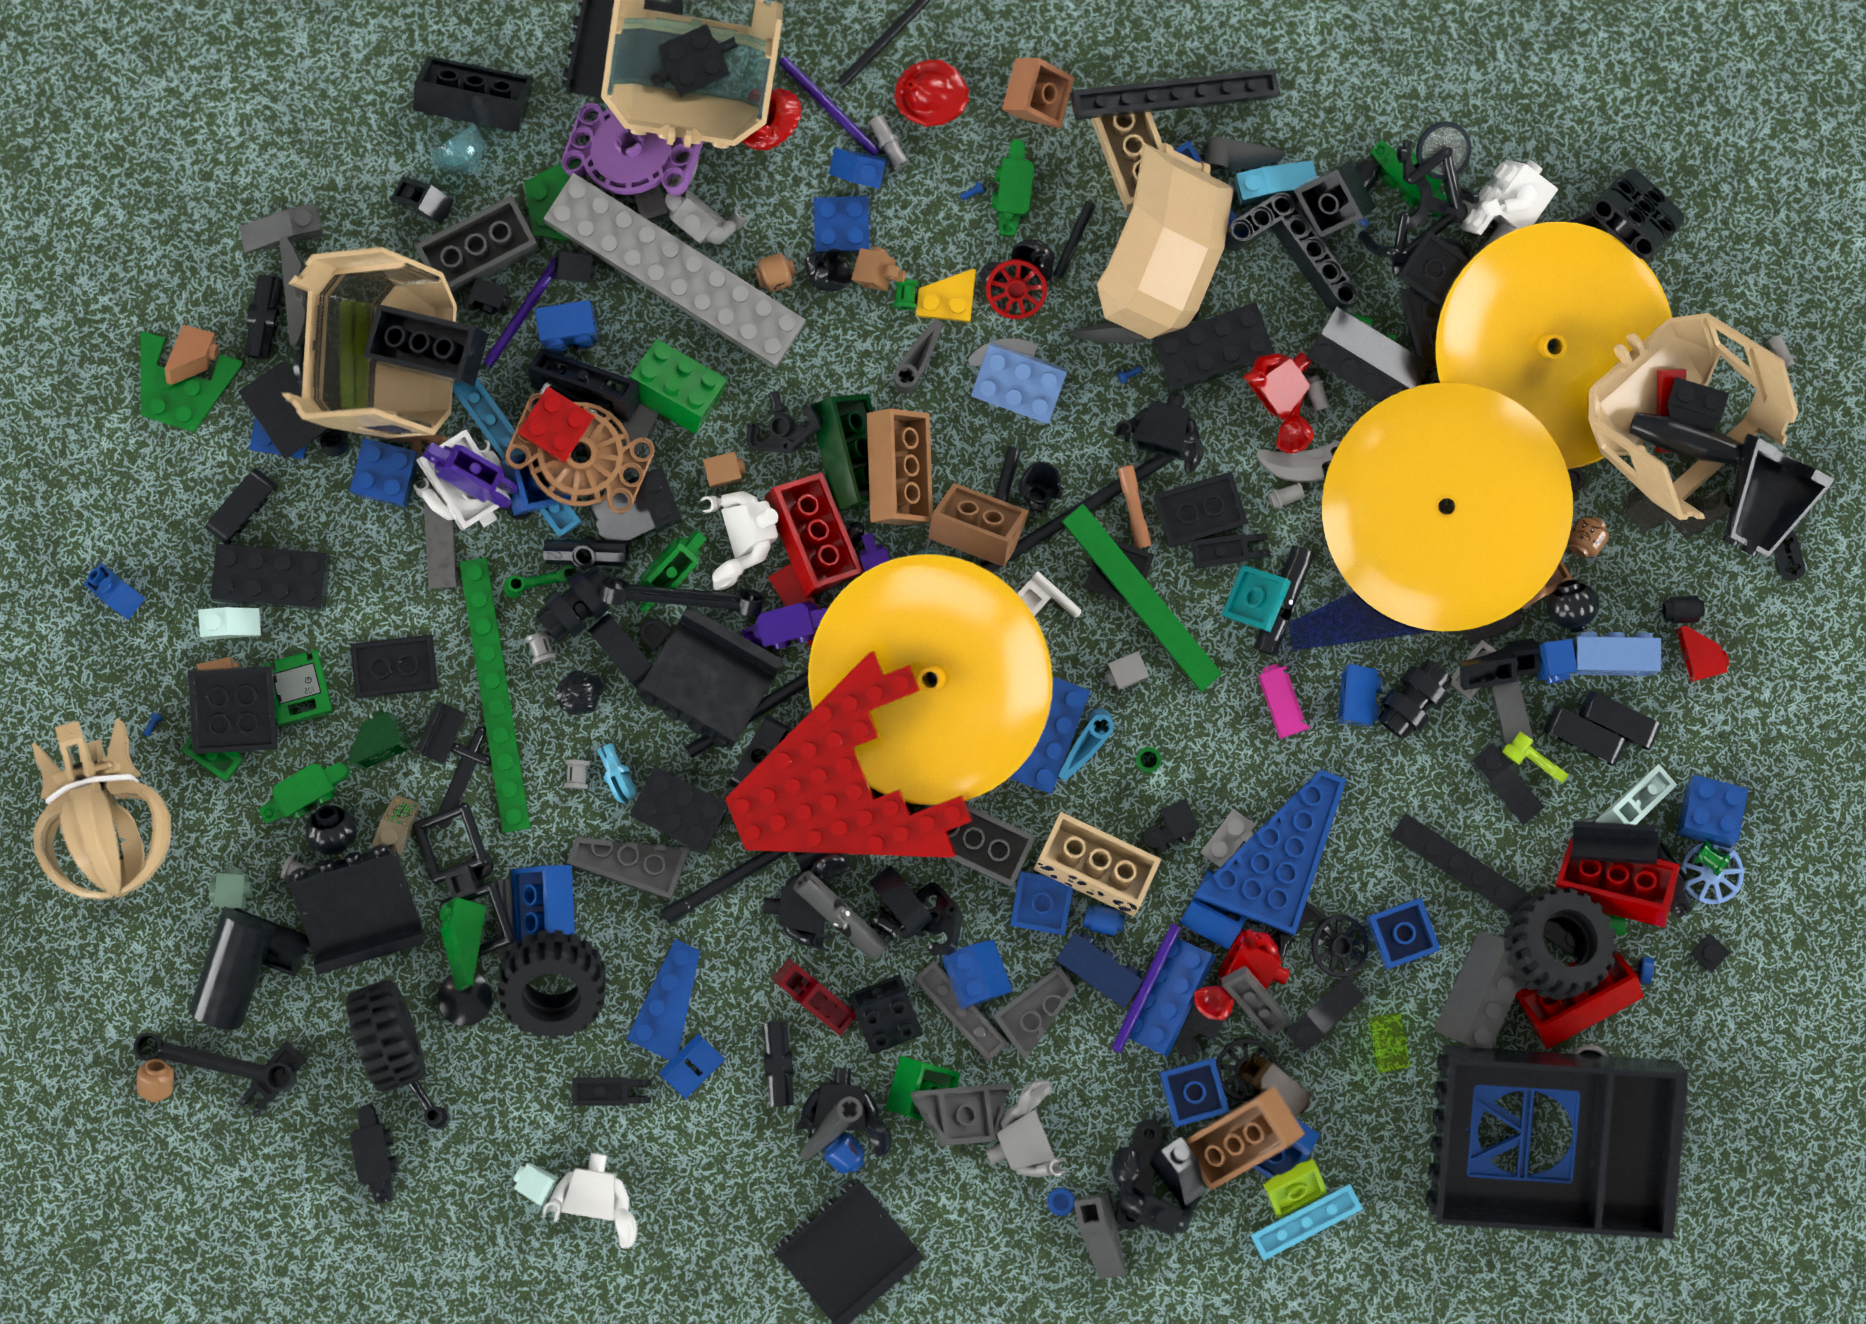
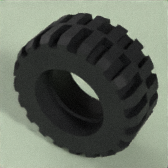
M1561 887L1539 893L1518 907L1517 911L1513 912L1509 918L1510 924L1505 929L1504 934L1508 939L1504 941V950L1509 951V956L1506 959L1509 966L1513 965L1516 970L1513 974L1518 980L1522 978L1525 981L1524 986L1530 991L1536 989L1537 995L1544 998L1550 995L1553 1000L1576 997L1603 981L1608 976V970L1612 969L1615 963V958L1612 956L1617 954L1618 945L1613 943V939L1617 938L1615 929H1611L1609 925L1612 922L1609 915L1603 914L1601 911L1603 907L1598 902L1593 903L1590 901L1591 896L1584 892L1577 895L1578 891L1576 889L1567 888L1563 890ZM1546 921H1553L1563 925L1574 937L1578 950L1577 961L1574 967L1559 963L1548 952L1543 939Z
M547 930L538 931V935L533 936L530 933L524 936L522 942L518 940L511 945L510 950L506 951L502 958V964H500L497 993L502 1013L507 1014V1020L511 1024H518L519 1030L525 1033L530 1031L533 1033V1036L539 1038L544 1035L549 1036V1039H557L559 1035L568 1037L574 1035L576 1030L578 1032L583 1031L588 1027V1023L591 1024L597 1019L598 1013L602 1011L604 1005L606 969L604 962L601 961V955L595 948L592 949V944L587 940L583 939L581 941L578 935L571 932L569 935L563 934V930H555V933H547ZM558 974L567 977L576 986L568 992L551 995L535 990L528 982L540 975Z
M385 979L351 991L345 1000L348 1021L358 1054L373 1086L377 1091L386 1093L420 1081L426 1074L424 1055L416 1032L417 1030L411 1018L412 1016L400 989L397 988V984L392 980Z

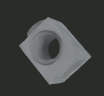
M1139 651L1108 663V671L1104 672L1110 687L1116 686L1117 691L1149 678Z

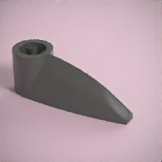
M1208 137L1204 162L1212 168L1249 169L1265 166L1283 159L1284 151L1222 137Z
M935 319L911 346L896 368L893 383L898 392L909 394L916 389L918 379L935 348L943 322ZM909 374L911 376L910 381L902 383L901 378Z
M1112 321L1073 330V337L1097 342L1143 343L1148 339Z
M847 1096L842 1098L833 1107L800 1153V1156L805 1161L824 1149L859 1119L862 1114V1105L855 1097ZM853 1101L856 1103L854 1109L857 1113L853 1117L850 1114L847 1117L844 1116L843 1112L845 1109L842 1105L845 1102L850 1104Z

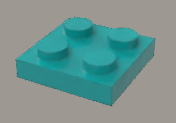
M1242 565L1221 615L1227 619L1271 632L1291 581Z

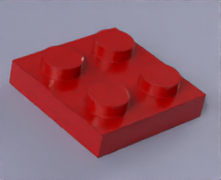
M547 386L517 434L565 464L595 416Z

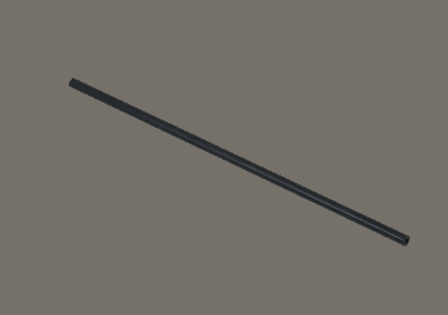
M1158 454L1136 467L1134 470L1137 483L1171 463L1175 458ZM1120 478L1018 540L1015 551L1007 563L1064 529L1065 527L1061 521L1081 504H1084L1091 512L1122 493ZM987 560L978 565L991 573L1002 567ZM808 671L762 698L748 723L808 687ZM704 734L685 747L693 758L713 746L714 743L712 738Z

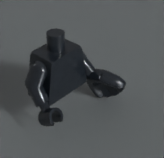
M1170 392L1166 403L1152 401L1149 407L1142 409L1127 422L1121 421L1116 424L1114 437L1125 435L1124 441L1129 442L1131 435H1133L1135 448L1184 461V468L1187 473L1196 469L1204 455L1197 423L1191 418L1190 411L1182 408L1185 397L1180 393Z
M833 854L821 858L815 862L812 869L804 870L789 878L786 885L781 887V898L764 897L763 913L780 915L779 926H782L784 933L798 944L829 952L830 949L825 948L823 945L825 939H832V936L824 934L825 918L793 889V886L797 879L807 871H811L819 880L827 885V882H824V880L850 871L849 860L844 856Z
M835 1067L834 1084L823 1083L822 1087L813 1090L804 1103L800 1121L796 1125V1136H798L800 1129L808 1130V1139L811 1138L813 1129H817L833 1107L842 1098L851 1096L858 1099L861 1103L862 1114L846 1130L866 1131L867 1129L876 1156H886L892 1146V1137L887 1125L883 1120L879 1119V1109L870 1092L863 1090L862 1085H850L851 1068ZM853 1101L850 1104L845 1102L842 1105L845 1109L843 1112L844 1116L847 1117L850 1114L853 1117L857 1113L854 1109L856 1103Z
M1120 1147L1113 1157L1112 1174L1115 1182L1121 1187V1206L1123 1207L1121 1212L1171 1237L1174 1232L1179 1234L1185 1233L1190 1226L1193 1211L1198 1205L1201 1196L1184 1208L1182 1206L1180 1208L1135 1188L1140 1174L1139 1153L1133 1147Z

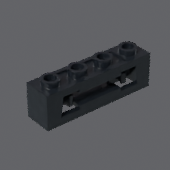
M540 348L528 366L533 389L541 391L547 379H550L583 398L586 402L601 406L611 412L616 418L629 422L641 403L637 381ZM556 362L562 363V364H564V365H562V366L558 369V366H557ZM609 380L615 382L611 383V386L606 384ZM616 383L624 385L621 391L617 390Z

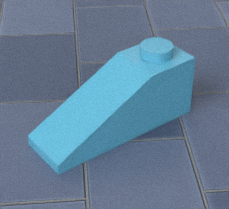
M1313 160L1261 167L1237 173L1234 178V184L1240 206L1265 201L1278 193L1293 194L1296 188L1317 176Z

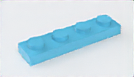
M1347 1184L1250 1234L1264 1261L1359 1212L1363 1208L1351 1185Z

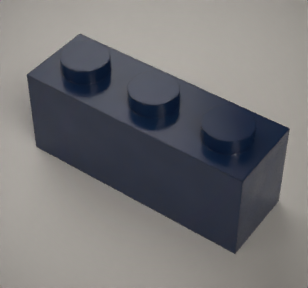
M1083 931L1080 935L1074 933L1055 961L1116 1004L1125 1008L1143 982L1139 978L1141 972L1130 964L1123 967L1116 962L1118 956L1107 948H1104L1103 951L1093 945L1095 940Z

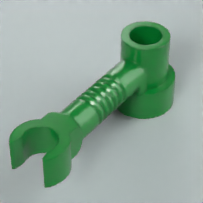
M567 565L562 570L534 577L510 576L503 584V592L508 598L516 599L522 596L528 588L562 582L568 584L564 572L573 569L574 566ZM511 582H517L520 588L514 589L511 586Z

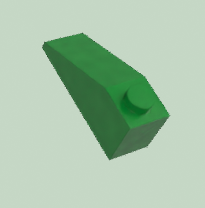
M457 897L442 906L439 918L442 920L440 931L455 988L462 991L473 985L486 906Z

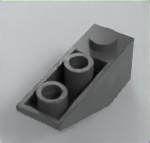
M1110 1192L1087 1195L1075 1200L1074 1205L1079 1229L1099 1279L1127 1275Z

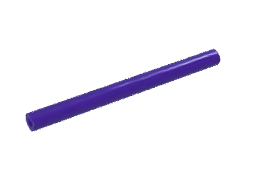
M784 56L778 62L870 155L876 156L881 152L880 148L787 56Z
M555 256L483 360L484 364L491 368L493 367L553 279Z
M1171 923L1111 1047L1112 1050L1121 1054L1181 927Z

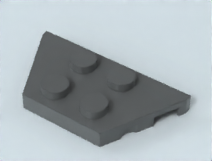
M1012 1083L914 1091L910 1093V1096L940 1147L991 1142L996 1140L997 1132L999 1131V1121L1003 1118L1006 1108L1003 1107L1007 1093L1011 1092Z

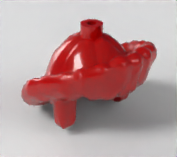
M940 59L926 60L912 64L907 70L903 71L902 75L897 79L894 98L896 100V107L899 108V112L902 115H905L906 119L913 121L915 124L930 127L947 124L963 114L969 102V89L963 77L960 76L957 69Z
M782 88L772 89L766 124L741 142L749 148L764 151L771 150V148H775L784 142L787 137L793 134L801 119L802 109L798 97L789 90ZM754 89L747 99L763 104L764 91Z

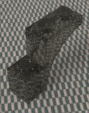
M1637 487L1622 497L1623 512L1643 533L1651 528L1658 527L1667 519L1686 539L1694 534L1701 533L1706 526L1724 518L1732 510L1730 495L1724 488L1703 497L1686 498L1684 500L1702 512L1705 519H1697L1692 516L1688 517L1687 520H1679L1652 502Z

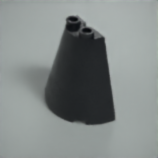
M1747 433L1743 442L1725 535L1722 540L1735 547L1739 543L1743 544L1741 550L1754 557L1758 553L1769 557L1827 491L1835 479L1782 453L1770 443Z

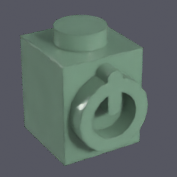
M225 868V873L212 875L209 886V900L214 902L213 906L217 907L226 906L228 908L246 909V900L252 896L253 883L249 881V876L242 875V869Z

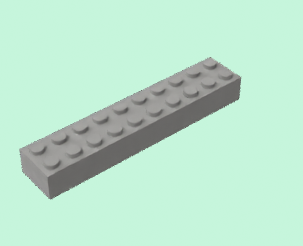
M575 173L571 175L544 217L545 225L774 369L778 368L806 323V319Z

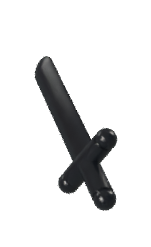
M479 726L476 728L469 747L459 743L453 744L451 751L462 757L438 812L460 804L476 763L484 766L491 765V757L479 752L486 735L485 727ZM453 819L438 824L440 828H447L451 825Z

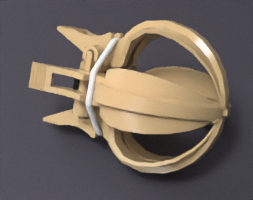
M120 719L115 720L107 758L105 757L101 739L89 743L85 742L78 721L57 726L55 730L65 770L61 771L41 747L32 743L34 758H36L35 761L43 777L41 798L45 799L48 804L46 810L37 820L33 832L36 857L46 875L68 893L86 899L98 900L113 898V896L115 898L127 896L129 892L136 890L147 882L161 866L168 852L171 840V815L163 798L152 788L139 783V780L136 779L141 773L131 761L129 736L127 735L124 722ZM78 744L80 762L74 764L68 747ZM117 798H133L144 800L148 803L152 815L153 832L150 850L146 859L144 845L135 820L127 809L119 805ZM114 823L117 828L119 838H123L126 840L121 843L124 859L120 860L119 858V850ZM60 824L67 847L77 866L91 882L106 892L91 891L78 887L61 870L54 853L53 844L57 828Z

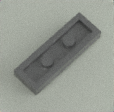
M1246 966L1222 978L1223 987L1267 1037L1291 1025L1289 1015Z

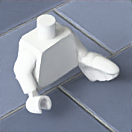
M745 491L721 495V498L712 495L705 496L700 500L711 501V508L702 510L705 513L715 512L720 506L724 507L721 512L735 557L726 561L714 571L712 575L714 591L731 587L738 581L745 569L763 562L768 555L771 544L778 538L775 525L778 521L777 512L770 508L768 501L758 502L756 496Z
M591 1153L588 1169L576 1168L575 1171L568 1172L555 1186L549 1202L544 1206L543 1218H545L547 1212L553 1211L555 1212L554 1222L559 1219L561 1210L563 1213L615 1220L621 1248H630L636 1240L637 1224L633 1215L628 1211L629 1196L623 1182L616 1178V1174L604 1172L607 1155Z

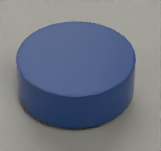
M1646 956L1640 958L1637 970L1640 984L1649 985L1651 983L1654 958Z
M1062 1187L1055 1188L1047 1197V1206L1053 1214L1065 1216L1073 1210L1075 1199L1068 1189Z

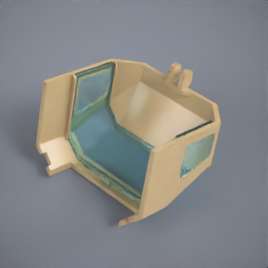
M614 0L601 98L625 129H630V133L636 135H646L647 132L658 134V137L666 139L669 145H673L675 137L684 138V147L690 148L691 144H701L702 141L711 142L714 147L726 149L729 148V145L736 146L766 124L783 20V4L771 1V4L768 5L764 3V0H755L752 26L750 27L644 9L645 0ZM705 24L708 25L712 36L718 43L732 37L735 38L738 48L724 53V61L730 72L729 76L683 97L679 96L674 84L669 79H665L655 85L652 84L649 74L663 69V60L657 49L658 45Z

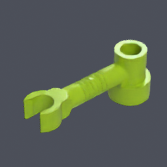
M1521 731L1512 743H1508L1502 750L1505 756L1518 765L1521 764L1525 757L1529 758L1562 784L1569 776V774L1532 748L1530 745L1533 743V740Z

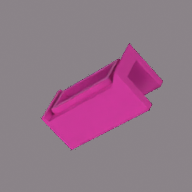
M1277 663L1263 668V674H1260L1258 679L1279 739L1308 730L1311 727L1301 722L1304 720L1289 674H1284L1287 667L1279 668Z

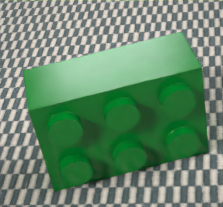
M658 339L654 341L629 377V379L638 382L641 404L694 434H697L721 399L728 380Z

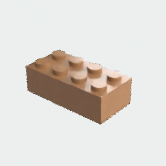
M892 408L867 413L870 522L904 526L931 523L933 503L930 413Z
M1275 1086L1199 1129L1184 1141L1198 1158L1202 1178L1211 1191L1289 1147L1305 1133Z

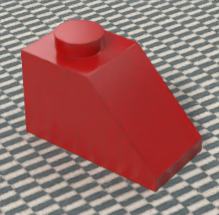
M1688 626L1676 629L1691 682L1728 672L1729 658L1726 651H1722L1719 644Z

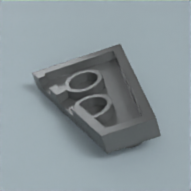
M1060 966L992 1015L1024 1060L1028 1058L1076 989Z

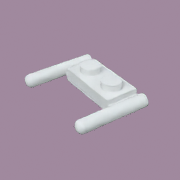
M1039 571L1017 593L1034 616L1051 598L1072 617L1076 618L1081 614V609Z

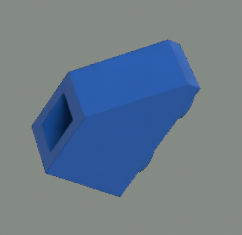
M102 563L89 573L84 583L105 604L128 620L145 600V597Z

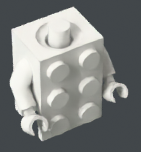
M1506 160L1505 163H1501L1494 172L1495 177L1491 183L1483 187L1479 192L1478 204H1471L1462 200L1468 208V214L1459 228L1463 231L1482 235L1492 219L1497 221L1499 225L1484 245L1486 247L1494 240L1513 230L1533 225L1558 191V188L1540 175L1543 169L1533 161L1529 160L1525 164Z
M466 429L439 445L442 448L445 445L451 448L455 444L462 445L502 468L501 461L492 450L490 442L484 440L487 448L479 450ZM423 456L416 460L427 478H423L426 484L424 488L419 489L415 484L413 487L417 495L424 499L432 511L446 520H454L460 530L466 529L478 520L483 527L497 520L493 511L500 506L488 500L482 502L436 476L438 470L434 468L435 464ZM496 487V491H498L499 493L509 498V500H511L504 490H501L498 487Z

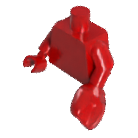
M1302 352L1293 360L1280 353L1259 356L1252 370L1243 377L1271 415L1284 420L1278 432L1276 447L1285 453H1298V451L1305 450L1314 438V431L1310 424L1303 417L1299 416L1306 391L1310 386V383L1302 373L1312 364L1311 360Z
M1244 929L1240 930L1217 971L1222 985L1223 977L1246 966L1266 990L1271 981L1284 985L1290 973L1289 969L1280 966L1281 959L1278 947L1267 932H1253L1251 929L1247 931ZM1223 985L1203 987L1194 992V1003L1199 1012L1203 1013L1205 1017L1217 1020L1228 1018L1234 1005V998Z

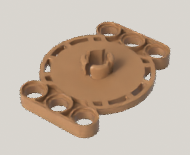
M543 393L532 395L524 408L506 450V464L515 470L528 466L537 486L547 496L559 503L569 506L586 507L601 503L607 499L608 507L612 512L616 514L626 513L634 503L654 455L653 443L643 437L637 438L630 443L629 436L622 423L611 412L601 406L588 402H574L595 416L576 445L580 446L582 444L585 446L584 449L588 452L589 460L580 464L573 461L569 456L564 464L517 434L532 411V402L535 399H540ZM589 409L596 410L602 413L603 415H605V418L596 413L590 412ZM610 420L619 428L621 432L620 435L617 433L615 427L609 422ZM625 440L626 446L623 447L621 441ZM639 443L645 444L649 448V455L645 458L637 457L634 453L635 445ZM514 449L522 450L526 456L525 461L521 464L513 463L510 459L511 451ZM537 460L538 466L534 468L532 462ZM632 468L637 471L639 477L635 483L625 481L623 473L626 469ZM538 473H541L550 485L549 489L540 481L537 476ZM556 489L562 494L571 496L570 500L557 496L553 493ZM605 489V495L601 497L600 492ZM618 493L624 494L628 499V505L625 508H617L613 504L614 495ZM593 495L594 500L590 501H576L577 497H587Z

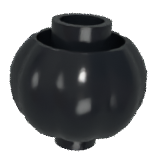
M1576 579L1559 583L1557 585L1558 589L1550 594L1546 608L1549 618L1558 626L1569 628L1572 633L1586 630V625L1593 621L1599 611L1600 601L1597 593L1590 586L1579 583V580Z
M335 805L322 806L310 815L306 821L305 836L307 843L312 849L324 855L341 854L356 840V821L354 816L346 809Z

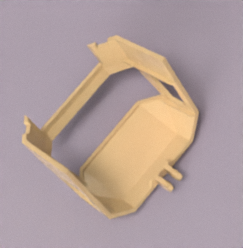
M1709 313L1668 318L1643 342L1635 333L1631 332L1626 338L1628 345L1633 351L1629 353L1625 346L1617 344L1614 347V351L1620 362L1616 363L1605 376L1596 381L1589 389L1588 420L1600 454L1605 456L1652 502L1679 520H1687L1688 517L1692 516L1697 519H1705L1702 512L1684 500L1725 463L1698 460L1672 483L1667 465L1647 453L1645 446L1642 445L1645 442L1644 440L1629 433L1635 412L1657 413V370L1687 369V381L1708 386L1719 357L1721 356L1757 389L1745 419L1726 435L1740 443L1744 442L1747 433L1756 436L1761 432L1784 447L1788 438L1784 434L1789 422L1794 423L1798 415L1784 360ZM1716 330L1745 348L1750 367L1720 343ZM1630 455L1635 470L1619 456Z

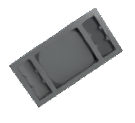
M286 236L279 237L289 341L290 346L297 352V350H300V346L305 343L308 292L288 283L295 275L299 276L306 268V265L293 244Z

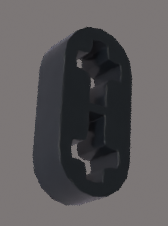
M1791 531L1786 539H1791V543L1787 545L1789 553L1786 554L1783 545L1778 546L1773 552L1778 572L1787 581H1795L1801 578L1805 571L1798 538ZM1787 557H1790L1793 565H1798V570L1794 573L1795 576H1792L1791 572L1785 571V567L1789 565Z

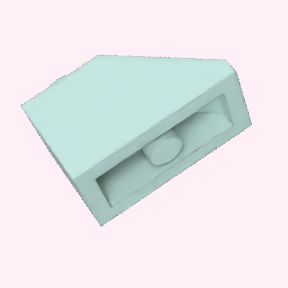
M224 607L198 610L200 637L205 640L261 636L259 608Z
M527 1163L525 1167H519L513 1181L517 1182L514 1189L541 1206L547 1203L559 1177L532 1163Z

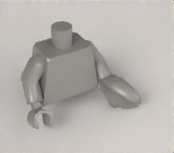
M681 153L677 157V162H686L690 157V153ZM699 158L697 160L690 182L692 181L696 173ZM672 177L673 185L671 187L679 185L682 177ZM688 189L680 195L667 193L665 196V204L669 208L670 219L699 243L722 244L736 229H741L749 218V215L746 217L739 216L738 212L741 208L737 207L728 221H726Z
M1037 1080L1027 1085L1021 1092L1018 1103L1011 1106L999 1122V1131L997 1132L1000 1144L985 1149L991 1165L1007 1159L1011 1170L1015 1169L1020 1175L1036 1178L1050 1175L1060 1176L1069 1172V1170L1062 1171L1060 1169L1059 1163L1065 1161L1066 1158L1055 1159L1034 1109L1052 1091L1053 1087L1050 1082Z

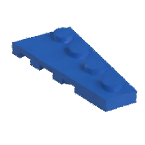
M677 939L674 940L626 1040L670 1061L679 1053L701 951Z

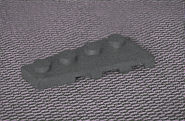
M576 837L566 864L671 901L690 847L679 848L658 844L646 845L636 842L623 843L612 842V840Z

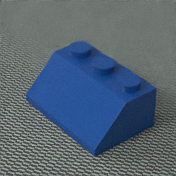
M545 865L511 869L513 931L516 941L522 942L524 936L530 933L533 936L538 935V931L547 930V933L563 930V934L569 935L570 932L575 934L572 865Z

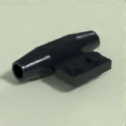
M1677 377L1674 378L1666 404L1669 416L1635 412L1629 429L1630 434L1659 448L1702 461L1737 465L1743 448V443L1713 429L1722 419L1729 393Z

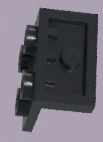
M901 974L849 994L853 1009L872 1054L923 1034Z

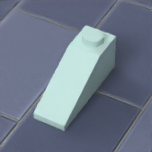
M1658 764L1602 813L1595 822L1636 825L1677 784Z

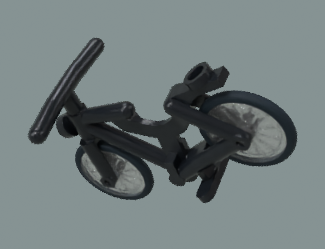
M1443 121L1435 123L1422 133L1416 147L1417 163L1415 165L1412 162L1411 140L1403 139V146H1398L1397 160L1399 163H1403V180L1410 185H1417L1420 190L1421 200L1419 207L1413 214L1410 215L1406 211L1400 214L1394 247L1376 243L1366 231L1358 233V239L1368 251L1379 257L1392 260V273L1397 274L1426 231L1437 235L1452 222L1460 223L1465 220L1468 208L1462 200L1471 204L1479 203V194L1469 188L1459 189L1457 175L1468 164L1472 147L1468 133L1454 122ZM1425 175L1443 180L1447 201L1433 197L1431 185ZM1430 210L1443 214L1439 220L1406 245L1408 229L1417 227L1426 218ZM1442 238L1443 241L1471 260L1468 250L1462 243L1454 239Z

